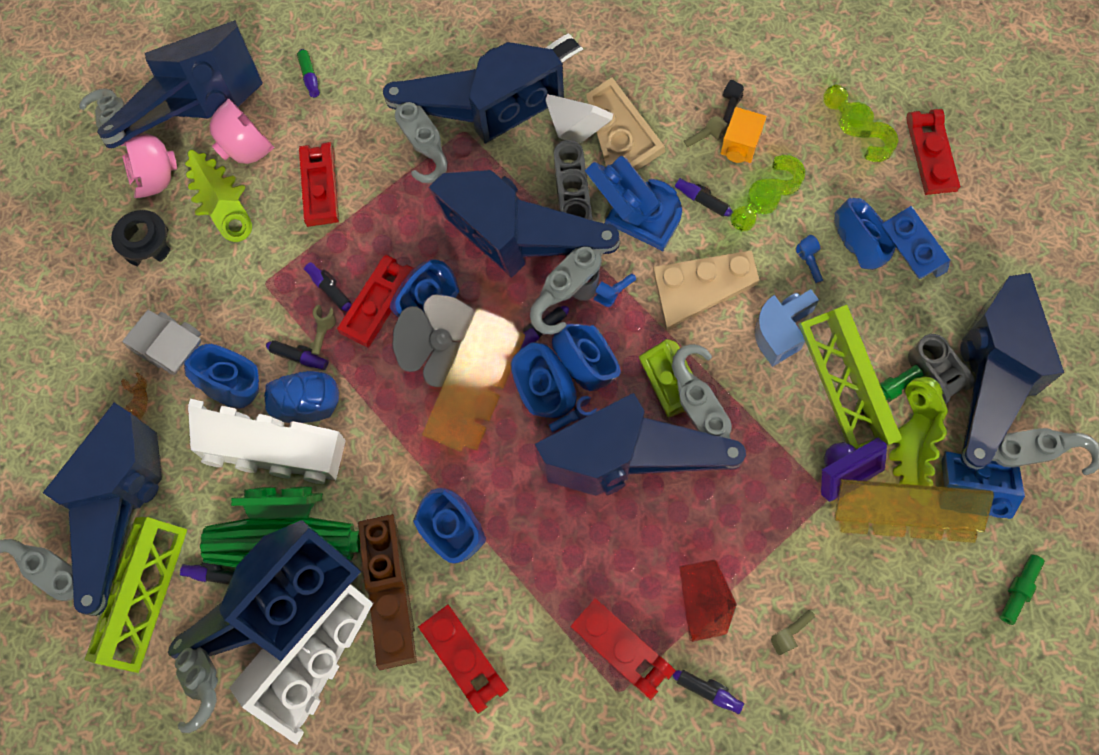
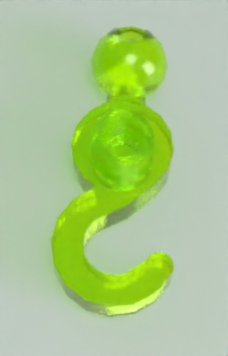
M834 84L828 87L823 94V102L829 109L839 110L842 113L839 119V126L844 133L861 138L877 137L884 141L885 146H869L864 155L865 159L872 162H882L889 159L898 144V134L894 128L886 123L873 122L874 113L866 104L860 102L850 103L848 101V91L842 85Z
M780 155L774 158L773 170L789 171L793 178L791 180L761 179L754 182L747 195L748 205L737 207L731 214V224L735 229L740 232L749 231L756 224L757 213H772L779 206L781 195L794 194L800 189L805 178V168L799 159L791 155Z

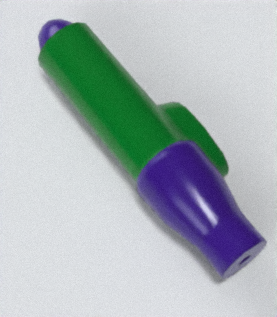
M300 49L297 53V58L304 84L309 91L310 97H318L320 94L318 79L315 75L309 53L304 49Z

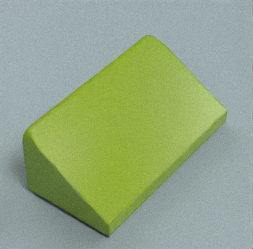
M669 339L662 341L638 357L667 417H672L685 410L680 403L678 383L672 369V359L680 347L677 342ZM685 359V366L687 367L688 371L692 373Z

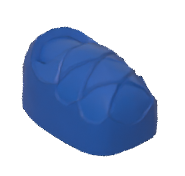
M860 198L847 199L834 213V223L844 246L856 255L862 269L874 270L884 266L890 261L896 248L882 228L884 221L864 200Z
M430 259L422 262L403 280L391 300L390 309L399 318L401 312L411 306L418 307L424 312V303L432 295L456 298L459 289L454 272L446 263L440 260Z
M566 324L563 330L553 335L552 349L557 353L570 376L581 388L586 391H597L608 386L619 377L621 369L607 341L594 325Z
M530 343L513 357L511 362L512 375L520 397L531 414L546 418H559L569 413L575 407L577 393L571 376L558 356L546 344Z
M204 344L195 349L184 363L185 376L193 385L202 390L211 399L235 409L245 408L253 402L259 393L257 365L234 351L214 344Z
M305 371L282 376L266 384L264 394L265 410L269 416L284 423L292 421L298 423L320 421L331 417L339 401V387L332 376L323 372Z
M436 488L427 493L421 500L413 522L422 538L444 560L455 564L467 561L486 542V536L480 522L469 505L454 491L446 488Z

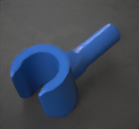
M809 235L800 241L796 247V252L802 260L806 261L815 283H819L824 280L813 254L820 251L821 248L816 237Z
M630 274L613 287L602 281L596 289L598 294L594 297V300L606 307H611L618 294L636 281V276Z
M581 397L573 411L549 424L548 426L551 431L554 432L571 422L580 421L595 413L597 408L591 412H584L581 407L586 406L590 402L591 397Z

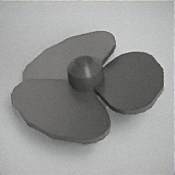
M432 295L424 303V312L420 308L412 306L405 308L401 312L393 329L392 349L397 363L402 370L406 372L417 371L429 357L423 368L425 382L433 387L453 386L472 374L480 363L481 355L478 348L473 344L452 341L476 340L483 332V324L473 309L457 298Z

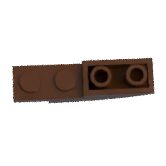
M391 514L358 521L365 590L369 595V600L373 603L370 613L376 666L381 671L417 663L413 635L415 627L395 516Z

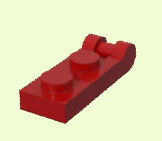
M933 109L926 114H921L920 111L908 112L906 121L925 195L958 192L961 186L944 125L945 114L943 109ZM931 126L932 132L923 133L922 127Z
M332 142L321 143V147L311 148L310 145L299 146L303 214L306 226L339 223L335 159ZM322 159L320 162H313V160Z
M389 255L383 256L337 327L338 332L369 348L392 312L390 303L394 294L414 267L408 264L402 266L397 263V259ZM390 275L396 277L393 283L386 280V278Z
M596 598L570 626L578 636L650 701L658 693L656 688L664 679L669 680L676 672L666 660L653 651ZM644 660L653 667L645 678L635 671Z
M449 604L418 626L478 714L488 707L486 703L495 696L502 697L509 691ZM481 674H484L489 682L477 691L471 682Z

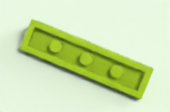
M848 305L799 323L798 325L846 443L858 449L878 437L887 445L902 440ZM827 320L832 332L828 345L815 341L811 326ZM835 342L837 344L839 351L833 348ZM819 349H822V350L825 351L823 357H822V355H821ZM830 354L843 359L846 367L841 378L829 374L826 368ZM848 376H850L852 383L847 382ZM833 382L838 383L836 390L833 385ZM844 386L856 391L859 398L854 412L842 407L839 398ZM862 408H863V411H864L866 417L863 416V415H860ZM846 414L852 416L850 422H848ZM858 419L870 425L875 438L857 444L853 429Z
M135 517L112 581L107 607L100 614L84 659L85 661L139 673L188 529L150 517ZM158 529L175 534L170 549L160 555L153 544ZM149 553H150L151 556H152V559H150L149 561H147L148 555H149ZM167 557L166 562H165V565H164L163 562H162V559H164V558ZM156 564L161 575L159 582L154 587L146 590L140 579L144 569ZM138 589L140 594L134 597L136 590ZM155 593L153 600L151 601L149 596ZM143 599L148 609L146 620L133 627L128 617L130 607ZM125 625L127 631L122 633L123 627ZM142 629L141 635L138 637L136 632ZM130 636L136 646L131 663L112 659L117 644Z

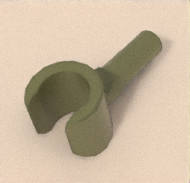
M714 116L708 121L704 129L684 140V143L689 147L707 138L709 135H712L719 141L723 135L725 136L729 124L721 117Z
M317 305L313 309L317 329L311 353L320 355L324 336L328 329L335 326L336 317L331 307L329 315L321 318L322 309L320 305Z
M811 610L804 613L789 627L772 636L771 643L778 655L798 647L793 635L815 618Z

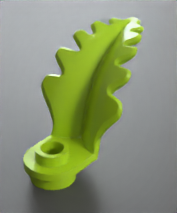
M193 149L188 150L187 155L189 159L185 162V165L191 167V169L186 172V177L194 179L193 182L188 184V188L190 190H199L191 198V201L193 203H202L195 210V215H209L225 239L231 242L245 240L252 231L251 219L238 200L246 188L245 185L232 187L236 177L232 175L222 178L226 171L224 166L215 169L217 163L215 159L211 158L206 161L205 153L198 154ZM231 220H239L241 228L237 231L231 230L229 228Z
M930 377L916 378L907 385L906 396L912 408L913 417L898 429L902 440L895 442L899 446L889 453L891 461L901 462L892 470L894 476H903L899 481L900 486L910 488L908 493L916 497L922 504H926L932 495L928 488L933 487V481L928 476H934L935 469L930 464V461L938 459L940 455L935 443L942 441L947 435L943 421L948 413V409L942 397V388L936 380Z

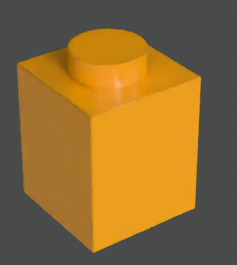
M735 107L724 136L720 154L725 155L730 161L735 163H742L744 161L751 163L767 116Z

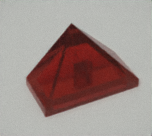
M713 559L679 566L689 640L694 642L726 635L737 604L717 560Z

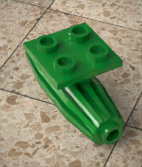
M310 486L281 489V494H277V487H257L245 489L244 496L231 498V506H243L248 516L247 519L209 525L203 528L200 544L201 557L205 563L236 567L264 536L303 520L351 561L354 553H359L361 549L359 531L354 530L352 523L309 517L315 503L321 501L323 493H312V487Z

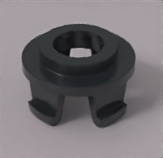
M132 211L120 218L113 228L111 240L114 249L134 266L138 267L141 260L150 257L161 262L171 250L166 243L169 229L164 221L152 211ZM145 223L148 227L146 236L137 242L129 241L139 230L137 224Z

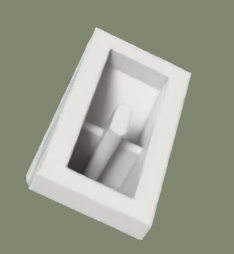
M549 94L546 97V103L558 138L582 143L609 123L613 117L612 113L595 105Z

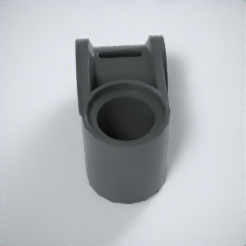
M938 334L925 335L910 350L908 361L911 367L917 365L922 370L923 377L933 378L940 384L945 404L950 401L951 396L959 391L970 390L974 387L975 380L971 371L961 362L949 346L947 340ZM923 349L930 351L934 356V360L927 358L923 353Z

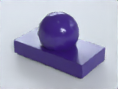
M878 437L858 449L845 442L831 445L826 450L824 456L825 468L822 469L821 495L831 502L883 472L886 464L887 444Z

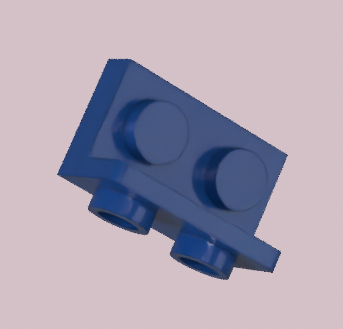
M619 156L607 167L593 162L585 170L618 215L626 222L639 226L661 205L658 197L624 156Z
M912 206L882 224L883 230L918 279H922L930 273H933L937 278L948 272L949 257Z
M945 451L941 460L944 489L939 497V507L991 515L997 518L1011 519L1014 517L1025 497L1020 466L1008 468L1001 466L996 461H991L982 469L973 471L963 465L961 454Z

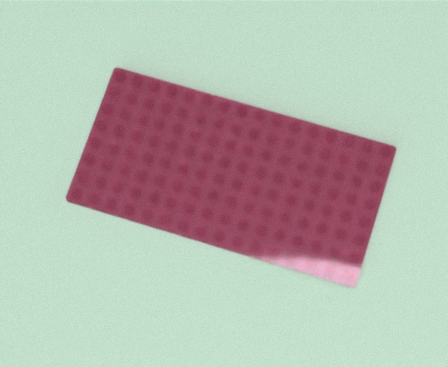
M461 132L442 146V151L448 162L446 173L492 170L500 178L506 176L515 184L518 189L516 195L520 200L540 205L469 133ZM428 157L269 278L265 283L266 288L313 342L317 329L313 309L315 306L320 305L322 309L321 318L329 315L330 308L332 307L336 317V324L327 330L321 352L437 486L454 491L469 505L481 524L489 546L611 687L617 692H622L631 684L570 628L572 623L595 598L653 651L662 656L828 500L821 495V485L691 355L686 357V361L692 374L711 388L731 421L730 438L742 443L746 449V457L739 468L734 470L629 474L628 480L624 481L626 485L611 495H606L603 492L595 496L548 482L538 465L534 444L578 422V420L552 432L548 425L562 417L546 418L529 412L520 397L511 371L512 359L518 353L512 346V343L522 335V330L531 323V307L540 296L547 276L565 259V255L526 257V264L511 278L444 218L428 188L432 183L419 182L411 175L413 170L423 175H428L435 170V163ZM385 255L397 259V263L402 266L408 264L414 268L430 259L443 261L451 268L456 277L459 289L456 298L470 306L483 324V332L476 340L452 342L470 343L476 346L481 355L479 365L468 378L453 386H430L423 378V368L429 357L423 366L414 372L402 370L397 363L392 343L393 329L398 317L393 311L370 347L367 348L338 332L337 327L347 312L341 311L314 284L309 274L304 270V267L312 262L320 270L328 271L337 280L336 286L351 301L352 305ZM602 266L600 267L599 284L603 281L613 287L618 283ZM390 275L386 280L393 283L396 277ZM625 289L618 294L611 307L600 304L594 300V297L589 300H578L572 296L567 300L549 306L543 312L542 319L558 306H567L569 312L567 317L561 322L566 324L594 325L605 338L621 369L619 377L608 386L597 391H586L571 377L577 393L576 404L583 396L591 397L590 402L586 406L581 407L584 412H591L596 408L599 411L634 392L645 411L644 418L696 430L685 411L672 417H667L638 357L666 339L677 341ZM544 334L535 342L546 344L557 355L552 349V337L554 334ZM644 660L635 671L641 675L651 665Z

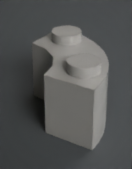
M148 309L122 342L129 350L154 366L163 368L171 375H176L185 361L201 343L199 338L201 333L186 322L179 325L164 312H160L157 315Z

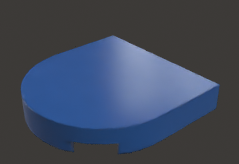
M649 179L646 184L661 201V205L639 226L622 220L615 209L612 208L605 219V224H611L618 230L664 251L680 223L682 205L673 187L665 182Z

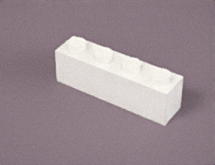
M190 399L188 404L191 451L202 458L201 462L203 464L223 467L224 462L236 464V469L249 473H256L257 468L269 469V474L280 478H290L291 473L304 475V480L316 484H324L325 479L336 480L346 441L339 431L294 421L290 422L288 428L284 427V422L271 416L258 414L256 419L252 420L249 416L237 412L235 408L221 406L220 412H216L204 407L203 401Z
M350 584L282 661L275 658L265 649H262L229 687L242 708L297 745L304 733L300 727L306 721L309 714L313 715L320 703L318 697L328 678L333 679L339 668L337 662L345 648L351 646L373 603Z

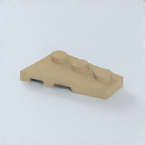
M613 77L586 94L588 104L595 105L613 114L612 120L596 132L606 167L611 165L619 156H624L637 171L665 153L663 143Z
M752 250L653 267L666 331L759 283Z

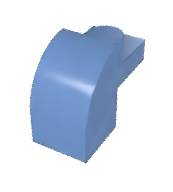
M811 289L802 295L794 293L782 303L774 295L762 307L755 326V339L759 349L772 367L802 349L805 340L795 322L813 313L819 301Z

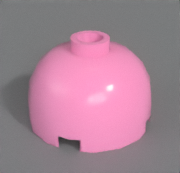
M230 99L226 100L213 114L210 121V133L216 142L212 147L225 161L231 157L238 163H253L266 156L275 148Z
M140 133L121 145L126 146L127 153L123 155V162L129 184L131 185L134 179L137 183L134 198L155 195L167 188L171 181V170H177L173 151H167L160 139L148 133Z

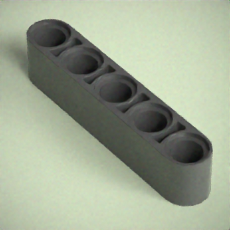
M573 140L561 141L554 149V172L559 211L593 220L582 146ZM565 160H572V161H574V162H572V163H565V162H563V161H565ZM576 188L578 191L569 192L567 189ZM599 270L590 278V282L585 283L573 295L574 298L589 300L597 294Z

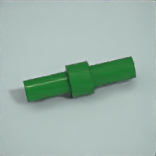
M914 365L894 379L889 377L882 381L880 386L886 400L891 402L902 395V390L912 380L923 377V372L917 365Z
M1031 554L1020 576L1014 577L1008 589L1011 595L999 617L1003 622L1015 625L1025 602L1031 601L1037 589L1034 583L1045 563L1044 559L1040 556Z

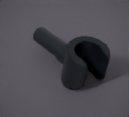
M734 80L728 82L722 95L730 100L723 118L728 124L735 107L741 101L740 98L743 97L744 86Z

